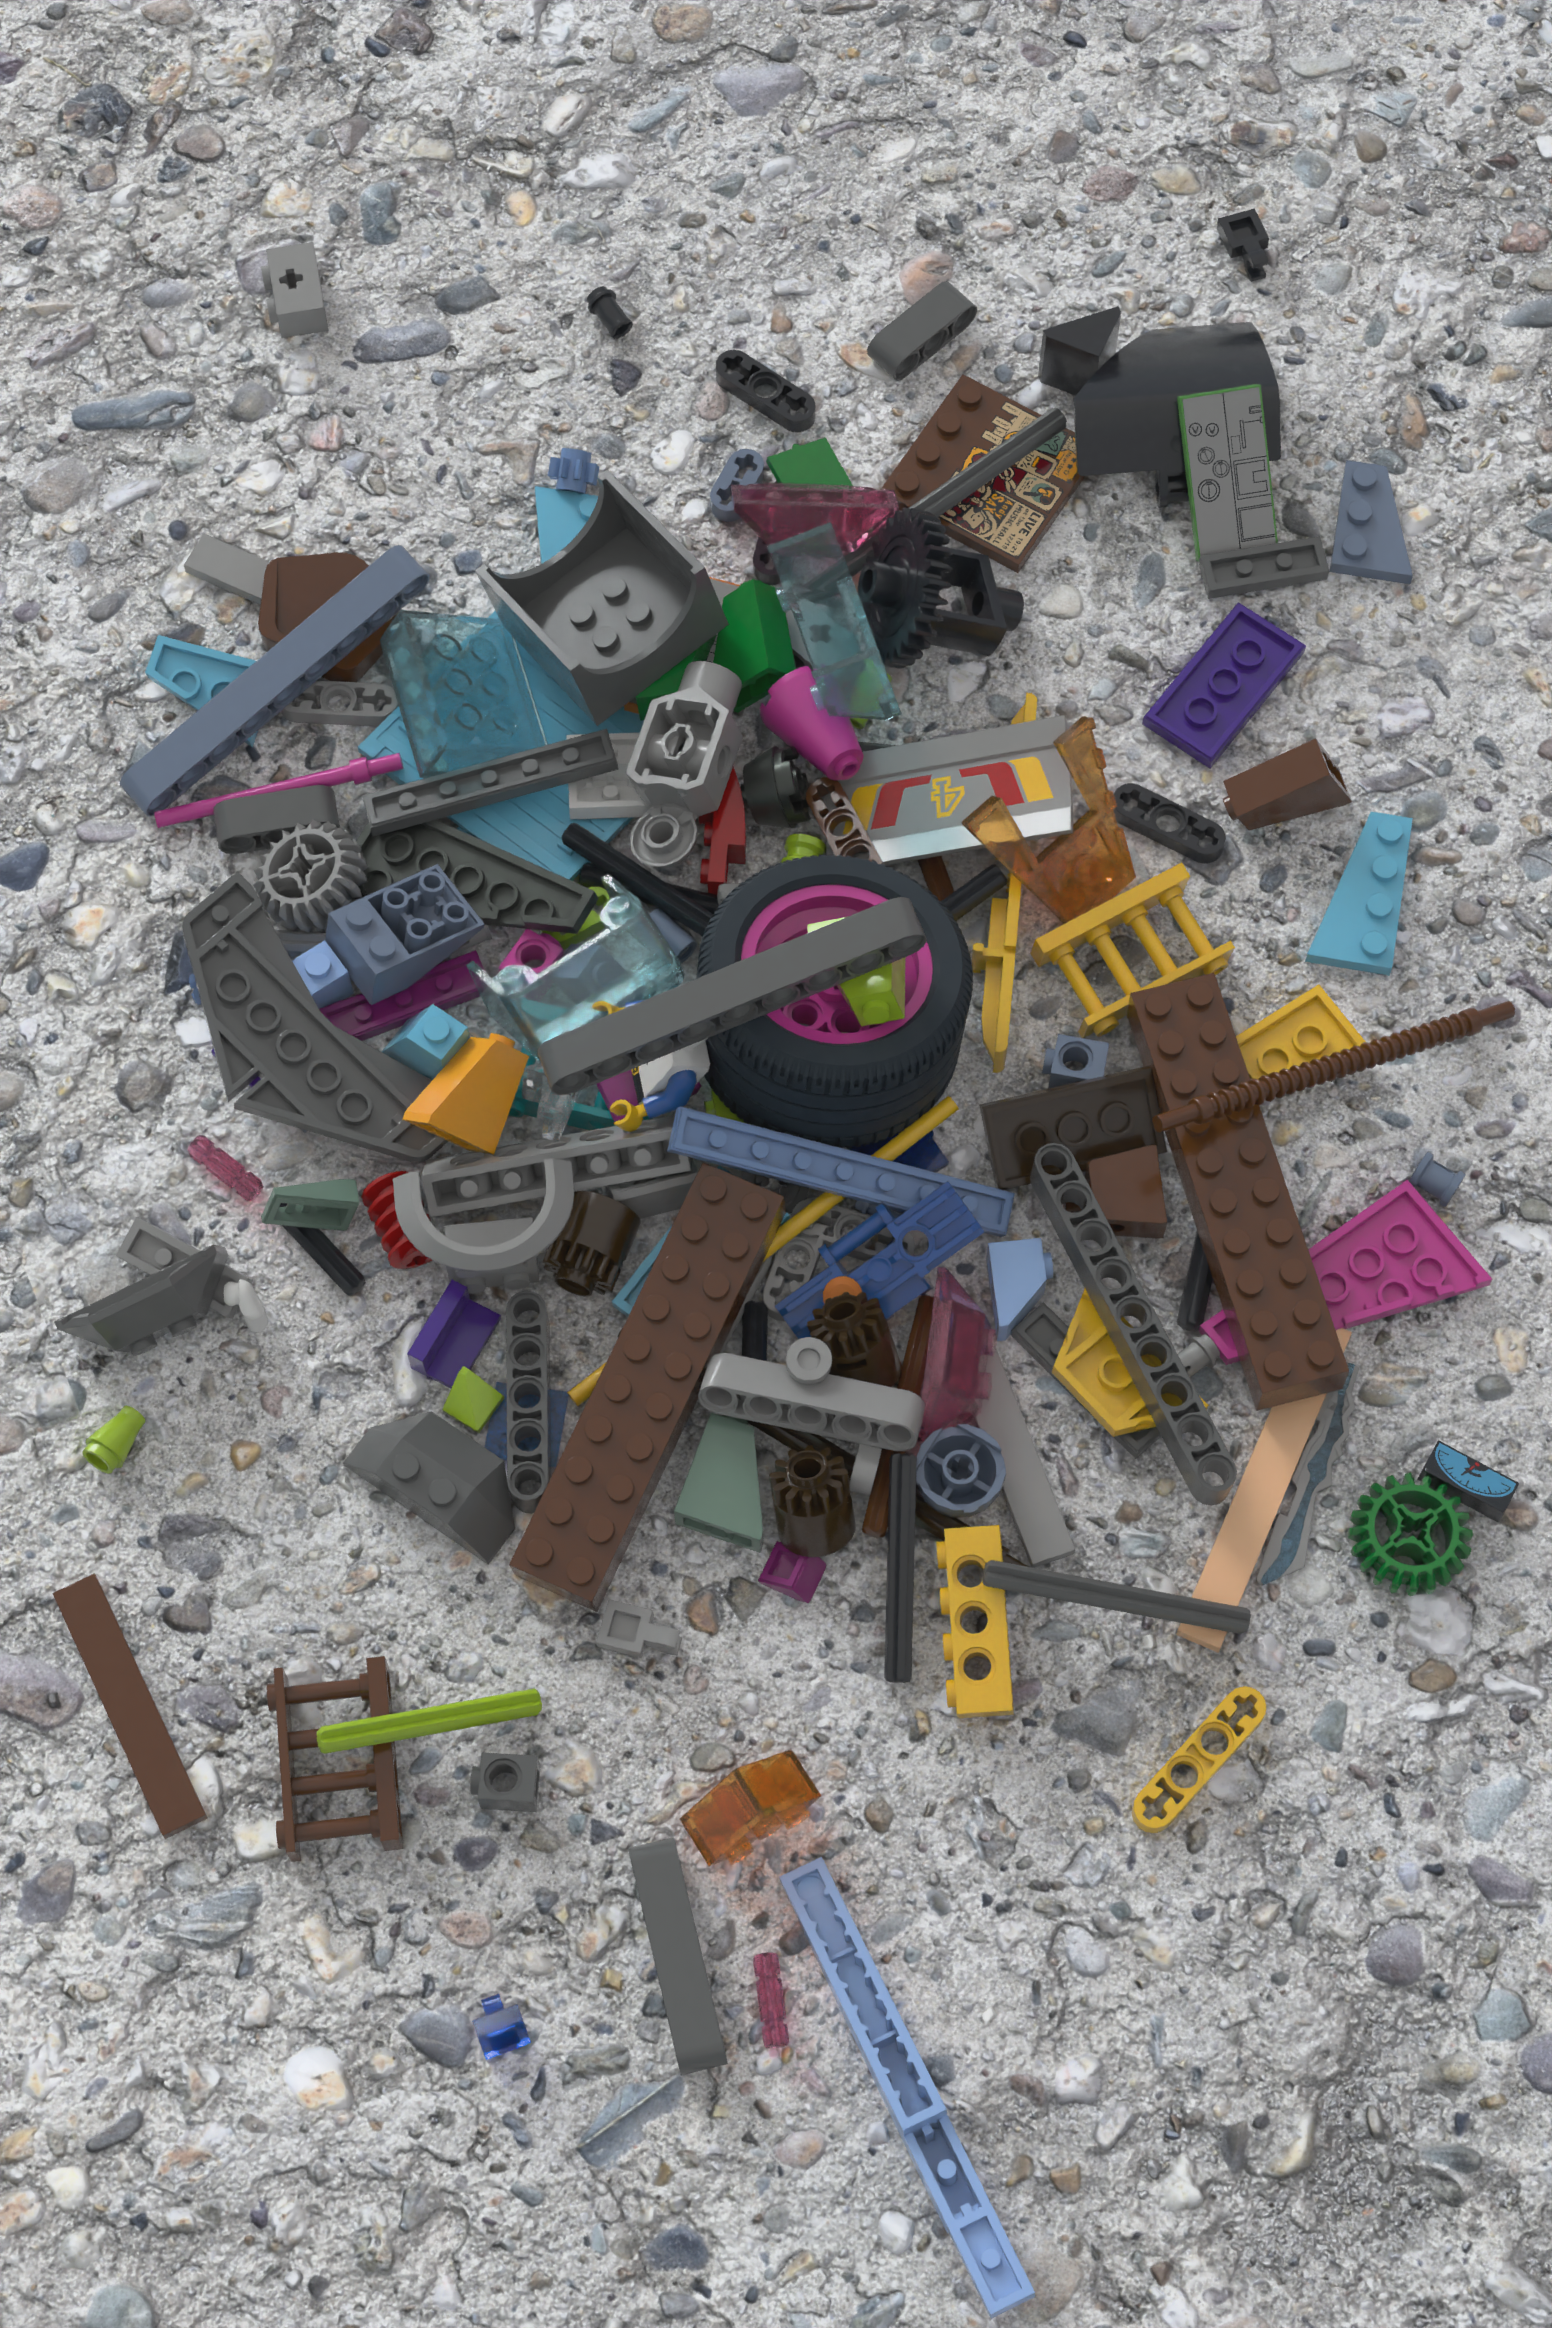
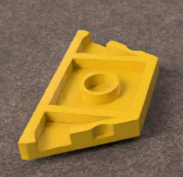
M1084 1288L1051 1373L1112 1437L1156 1427L1106 1327ZM1124 1317L1121 1318V1321L1126 1326L1134 1328ZM1147 1354L1141 1356L1143 1362L1148 1366L1158 1367L1162 1365L1161 1361L1154 1355ZM1166 1393L1161 1395L1163 1401L1170 1406L1182 1405L1180 1398L1174 1394ZM1201 1398L1207 1410L1209 1405Z

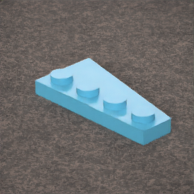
M1370 812L1307 953L1305 962L1390 976L1393 966L1413 818Z

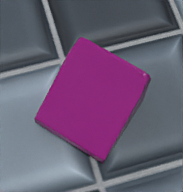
M776 1541L758 1582L798 1601L809 1603L824 1574L826 1563L820 1557H804L794 1554L786 1549L781 1542Z

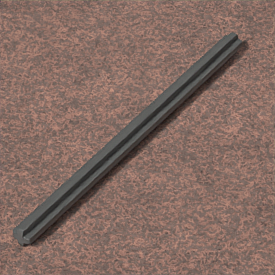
M1058 408L1050 409L909 508L928 511L939 517L1064 430L1067 426L1064 414ZM879 529L785 593L783 600L786 613L802 598L814 604L860 572L867 563V556L873 557L874 555L873 541L880 542Z

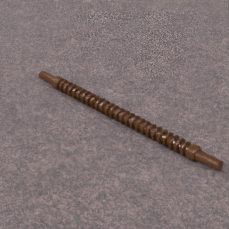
M1506 1001L1478 1011L1474 1008H1468L1458 1014H1451L1449 1018L1442 1017L1439 1021L1432 1020L1429 1024L1423 1023L1419 1027L1413 1026L1410 1030L1404 1029L1400 1034L1393 1033L1390 1037L1383 1036L1380 1040L1373 1039L1370 1043L1364 1042L1360 1047L1353 1046L1350 1050L1343 1049L1340 1053L1333 1052L1330 1056L1324 1055L1320 1060L1312 1059L1310 1063L1303 1062L1300 1066L1293 1065L1290 1069L1283 1068L1279 1073L1272 1072L1269 1076L1262 1075L1259 1079L1252 1078L1248 1083L1241 1082L1238 1086L1231 1085L1228 1087V1090L1222 1088L1217 1093L1210 1092L1207 1096L1200 1095L1190 1099L1188 1105L1153 1116V1126L1157 1132L1161 1133L1191 1122L1201 1125L1210 1122L1213 1118L1219 1119L1223 1114L1231 1115L1234 1111L1240 1112L1244 1107L1252 1108L1254 1104L1261 1105L1265 1101L1271 1102L1275 1097L1282 1098L1285 1094L1292 1095L1295 1091L1302 1092L1306 1087L1313 1088L1316 1084L1323 1085L1326 1081L1332 1082L1336 1077L1343 1078L1346 1074L1353 1075L1356 1071L1363 1072L1366 1067L1372 1069L1376 1064L1383 1065L1386 1061L1393 1062L1396 1058L1402 1059L1406 1055L1423 1052L1426 1048L1432 1049L1435 1045L1442 1046L1445 1042L1451 1043L1455 1039L1473 1036L1480 1033L1485 1026L1514 1017L1515 1007L1512 1002Z

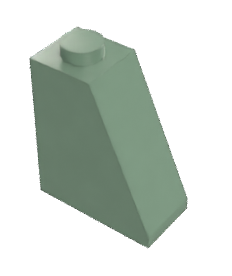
M711 1413L674 1509L675 1524L761 1553L763 1547V1524L754 1427L748 1425V1421L745 1419Z

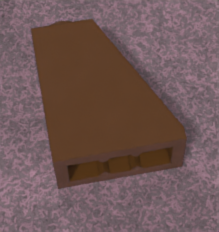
M1316 738L1223 781L1228 796L1223 798V802L1230 818L1233 821L1239 819L1249 831L1344 806L1352 802L1338 765Z

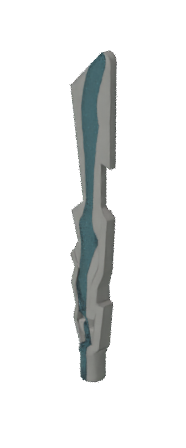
M1346 1362L1349 1373L1343 1388L1328 1392L1315 1420V1423L1318 1424L1316 1433L1306 1444L1291 1479V1482L1296 1487V1492L1288 1516L1278 1513L1256 1577V1582L1259 1585L1268 1584L1303 1569L1305 1566L1316 1493L1332 1486L1331 1465L1343 1455L1340 1446L1349 1436L1347 1419L1355 1410L1352 1391L1359 1371V1367L1352 1363Z

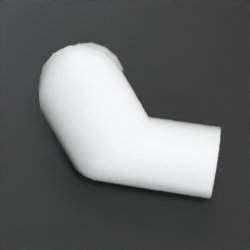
M242 1279L238 1283L227 1282L224 1285V1302L228 1306H240L244 1321L250 1331H263L268 1325V1317L252 1284Z

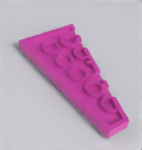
M1408 1180L1308 1249L1336 1330L1341 1328L1348 1329L1490 1286L1492 1282L1489 1274ZM1221 1310L1200 1325L1199 1333L1201 1335L1205 1334L1212 1339L1219 1349V1357L1226 1365L1239 1362L1240 1359L1224 1310Z

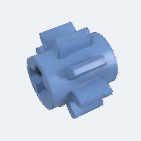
M562 448L560 458L550 457L548 477L557 480V490L586 494L587 484L597 486L599 466L596 463H590L592 453L578 449Z

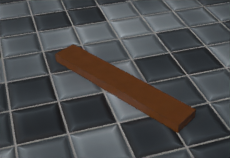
M95 1573L52 1593L163 1837L167 1839L208 1819Z

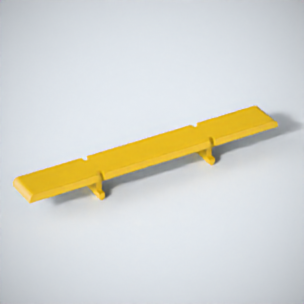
M1026 693L1025 704L1012 719L1011 725L1036 720L1037 697L1034 694ZM1025 841L996 847L995 860L1011 861V865L1008 868L1010 873L1007 874V887L1009 888L1006 889V892L1008 893V899L992 898L988 948H985L982 943H975L972 949L971 962L973 973H981V970H986L981 1025L983 1044L993 1062L992 1073L1003 1071L1006 1062Z

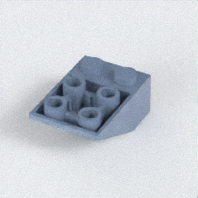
M436 864L328 914L325 941L347 969L352 981L368 1002L373 1005L409 988L481 931L485 924L440 866Z

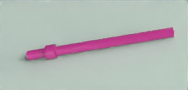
M400 753L367 760L365 756L349 760V765L155 811L154 816L158 828L214 815V806L228 799L313 785L331 787L354 781L355 785L370 782L373 776L404 769Z

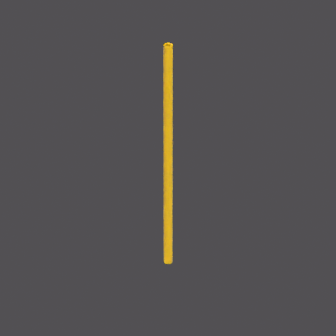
M947 1096L871 1156L889 1161L895 1160L959 1110L958 1106L951 1097ZM824 1192L779 1227L764 1261L846 1197ZM606 1362L567 1392L577 1407L590 1398Z

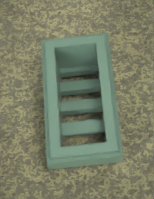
M338 1179L273 1188L261 1215L262 1223L347 1231L360 1203L356 1180ZM281 1203H287L286 1207H279Z

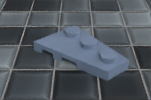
M1346 460L1329 572L1411 584L1413 574L1387 466Z

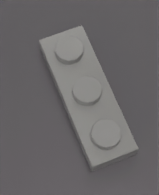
M136 1217L116 1256L152 1275L200 1252V1250L144 1219ZM225 1264L209 1308L227 1318L233 1319L239 1305L228 1306L224 1302V1285L227 1282L238 1283L240 1279L252 1283L253 1279Z

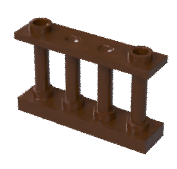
M385 1656L366 1658L367 1673H360L357 1679L289 1686L288 1677L283 1668H274V1683L267 1684V1701L269 1711H276L284 1817V1820L276 1821V1837L278 1848L286 1849L291 1862L301 1861L300 1842L372 1834V1838H380L385 1851L404 1849L395 1741L371 1745L373 1746L374 1763L366 1764V1769L295 1777L293 1750L317 1748V1731L319 1728L292 1731L290 1705L361 1697L362 1701H370L371 1717L393 1714L390 1671ZM368 1788L369 1792H377L378 1809L370 1810V1815L298 1823L296 1796Z

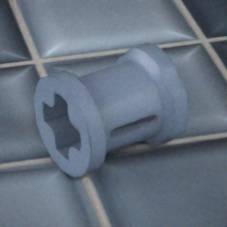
M1428 1151L1417 1166L1409 1182L1413 1187L1418 1186L1440 1199V1205L1446 1207L1466 1174L1462 1171L1455 1173L1433 1160L1434 1154Z

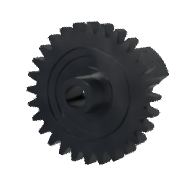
M903 508L902 512L895 511L894 518L887 519L886 529H879L880 542L873 541L874 555L873 557L867 556V563L860 573L858 595L862 602L857 607V611L863 612V615L857 625L863 628L859 639L865 642L863 651L869 653L868 659L875 661L874 664L897 669L913 665L916 659L923 657L921 650L929 649L931 645L990 656L1001 643L1006 631H1013L1019 625L1024 610L1023 595L1018 590L996 586L988 555L942 546L949 544L950 538L944 534L946 527L941 524V520L928 511ZM951 585L961 587L968 615L936 609L938 605L948 604V601L939 595L940 590L948 589Z

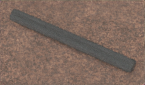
M995 1560L987 1562L983 1570V1584L987 1587L1238 1634L1247 1632L1250 1625V1610L1244 1607Z

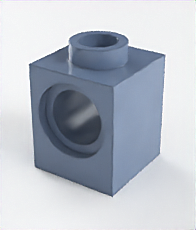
M1058 1034L1055 1049L1047 1048L1042 1073L1050 1075L1048 1089L1104 1076L1109 1043ZM1069 1061H1077L1084 1066V1069L1073 1071L1064 1064Z

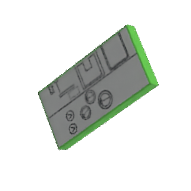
M1253 384L1178 396L1177 401L1196 561L1199 562L1200 555L1278 543L1261 385Z

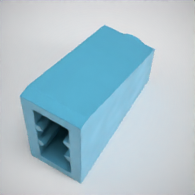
M432 1004L407 1020L382 1050V1053L433 1080L470 1038L469 1030L466 1025Z

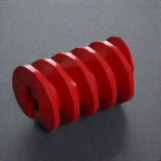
M395 1171L376 1178L363 1190L361 1195L364 1206L369 1208V1218L375 1223V1232L377 1236L382 1238V1248L389 1253L387 1256L389 1264L396 1269H412L433 1261L417 1250L408 1240L396 1215L393 1178L408 1173L407 1171ZM426 1214L427 1217H428V1219H429L430 1222H431V1218H430L429 1214Z

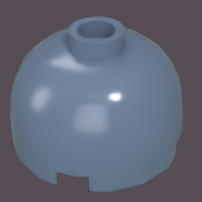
M957 1424V1427H949L944 1430L940 1428L933 1431L921 1444L916 1457V1485L924 1501L936 1512L952 1518L972 1517L985 1511L999 1496L1006 1476L1005 1462L998 1442L985 1430L969 1424Z

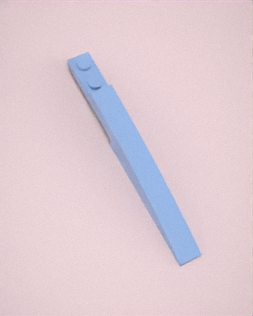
M820 1857L780 1876V1882L946 2232L950 2234L990 2318L992 2319L1034 2298L1035 2291L947 2115V2109L823 1858Z

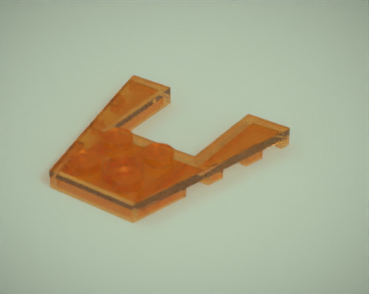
M1082 716L1053 741L1090 808L1073 824V833L1060 835L1035 857L1004 801L996 796L989 797L961 822L1063 924L1113 899L1136 878L1124 830L1118 827L1113 810L1117 807L1114 792L1108 790L1103 769L1107 766L1101 748H1097L1092 730L1096 728L1093 718Z

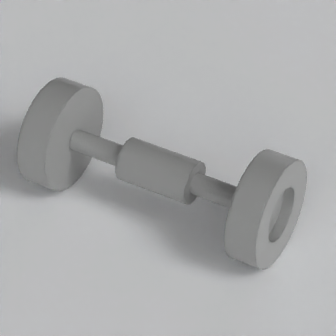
M805 1337L795 1341L789 1347L786 1355V1367L789 1375L798 1383L805 1385L817 1384L823 1381L830 1373L832 1355L830 1349L823 1341L813 1337Z

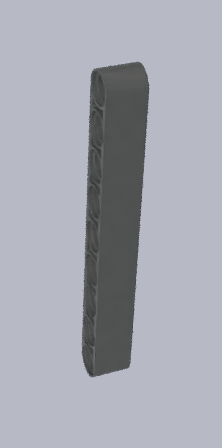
M893 898L553 1037L540 1045L537 1050L552 1093L555 1095H568L912 955L924 947L927 938L909 898Z
M1046 1144L1035 1155L1030 1176L1032 1187L1191 1494L1198 1502L1204 1505L1220 1504L1227 1498L1236 1480L1237 1470L1235 1463L1073 1154L1062 1144ZM1046 1165H1054L1058 1167L1062 1171V1173L1059 1175H1050L1046 1173L1042 1167ZM1067 1202L1075 1203L1082 1211L1077 1213L1068 1212L1062 1207V1204ZM1084 1240H1094L1102 1249L1091 1251L1086 1249L1081 1242ZM1113 1278L1121 1284V1288L1109 1289L1103 1285L1101 1280ZM1133 1316L1140 1321L1142 1326L1130 1328L1121 1321V1318ZM1147 1354L1154 1355L1161 1361L1162 1365L1158 1367L1148 1366L1143 1362L1141 1356ZM1166 1393L1174 1394L1180 1398L1182 1405L1170 1406L1163 1401L1161 1395ZM1187 1432L1195 1433L1201 1438L1203 1444L1199 1446L1189 1445L1182 1438V1434ZM1214 1472L1222 1478L1224 1484L1212 1486L1204 1480L1202 1474Z

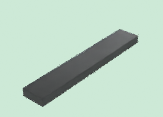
M603 729L362 795L374 837L619 770L608 730Z

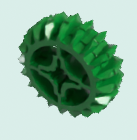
M1411 1472L1405 1474L1402 1485L1393 1475L1387 1477L1385 1488L1378 1483L1372 1484L1369 1489L1370 1496L1361 1495L1357 1501V1505L1361 1510H1353L1350 1516V1521L1356 1526L1349 1529L1348 1539L1358 1542L1351 1549L1352 1556L1366 1557L1359 1567L1361 1572H1368L1371 1569L1377 1571L1373 1579L1374 1585L1381 1584L1384 1578L1392 1581L1389 1586L1391 1594L1397 1593L1401 1584L1406 1585V1591L1410 1597L1416 1595L1419 1584L1427 1594L1434 1592L1436 1582L1446 1587L1452 1580L1450 1573L1460 1574L1463 1570L1464 1564L1460 1559H1467L1471 1554V1548L1465 1543L1472 1539L1473 1530L1462 1527L1470 1519L1469 1513L1455 1512L1461 1500L1460 1497H1452L1449 1500L1444 1498L1448 1489L1446 1484H1441L1437 1491L1429 1488L1431 1484L1429 1476H1424L1420 1485L1415 1484ZM1404 1504L1415 1505L1426 1511L1415 1513L1407 1509ZM1380 1512L1386 1517L1387 1521L1385 1524L1391 1533V1536L1388 1537L1386 1543L1380 1546L1375 1533V1519ZM1438 1523H1440L1445 1536V1551L1441 1557L1434 1551L1436 1545L1430 1537V1533ZM1422 1528L1417 1538L1410 1536L1407 1539L1404 1537L1398 1541L1403 1531L1411 1533ZM1406 1556L1411 1558L1417 1565L1403 1564L1394 1558Z

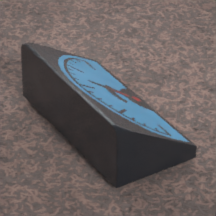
M1439 1440L1417 1479L1422 1481L1424 1476H1429L1431 1478L1430 1487L1436 1490L1441 1484H1446L1448 1489L1445 1495L1451 1498L1460 1497L1462 1504L1498 1523L1519 1485L1518 1482Z

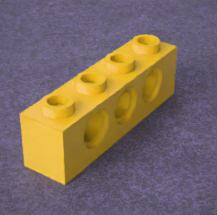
M1000 1525L944 1529L945 1541L936 1542L938 1569H947L948 1587H940L941 1615H950L951 1633H943L944 1660L953 1661L954 1679L946 1680L948 1708L956 1707L958 1718L1014 1715L1005 1590L987 1587L983 1584V1581L978 1586L972 1588L965 1587L958 1581L960 1571L968 1565H976L984 1570L985 1564L991 1560L1003 1562ZM980 1611L987 1616L988 1622L983 1631L971 1634L962 1628V1619L968 1612ZM973 1657H984L991 1664L990 1673L982 1680H972L965 1674V1665Z

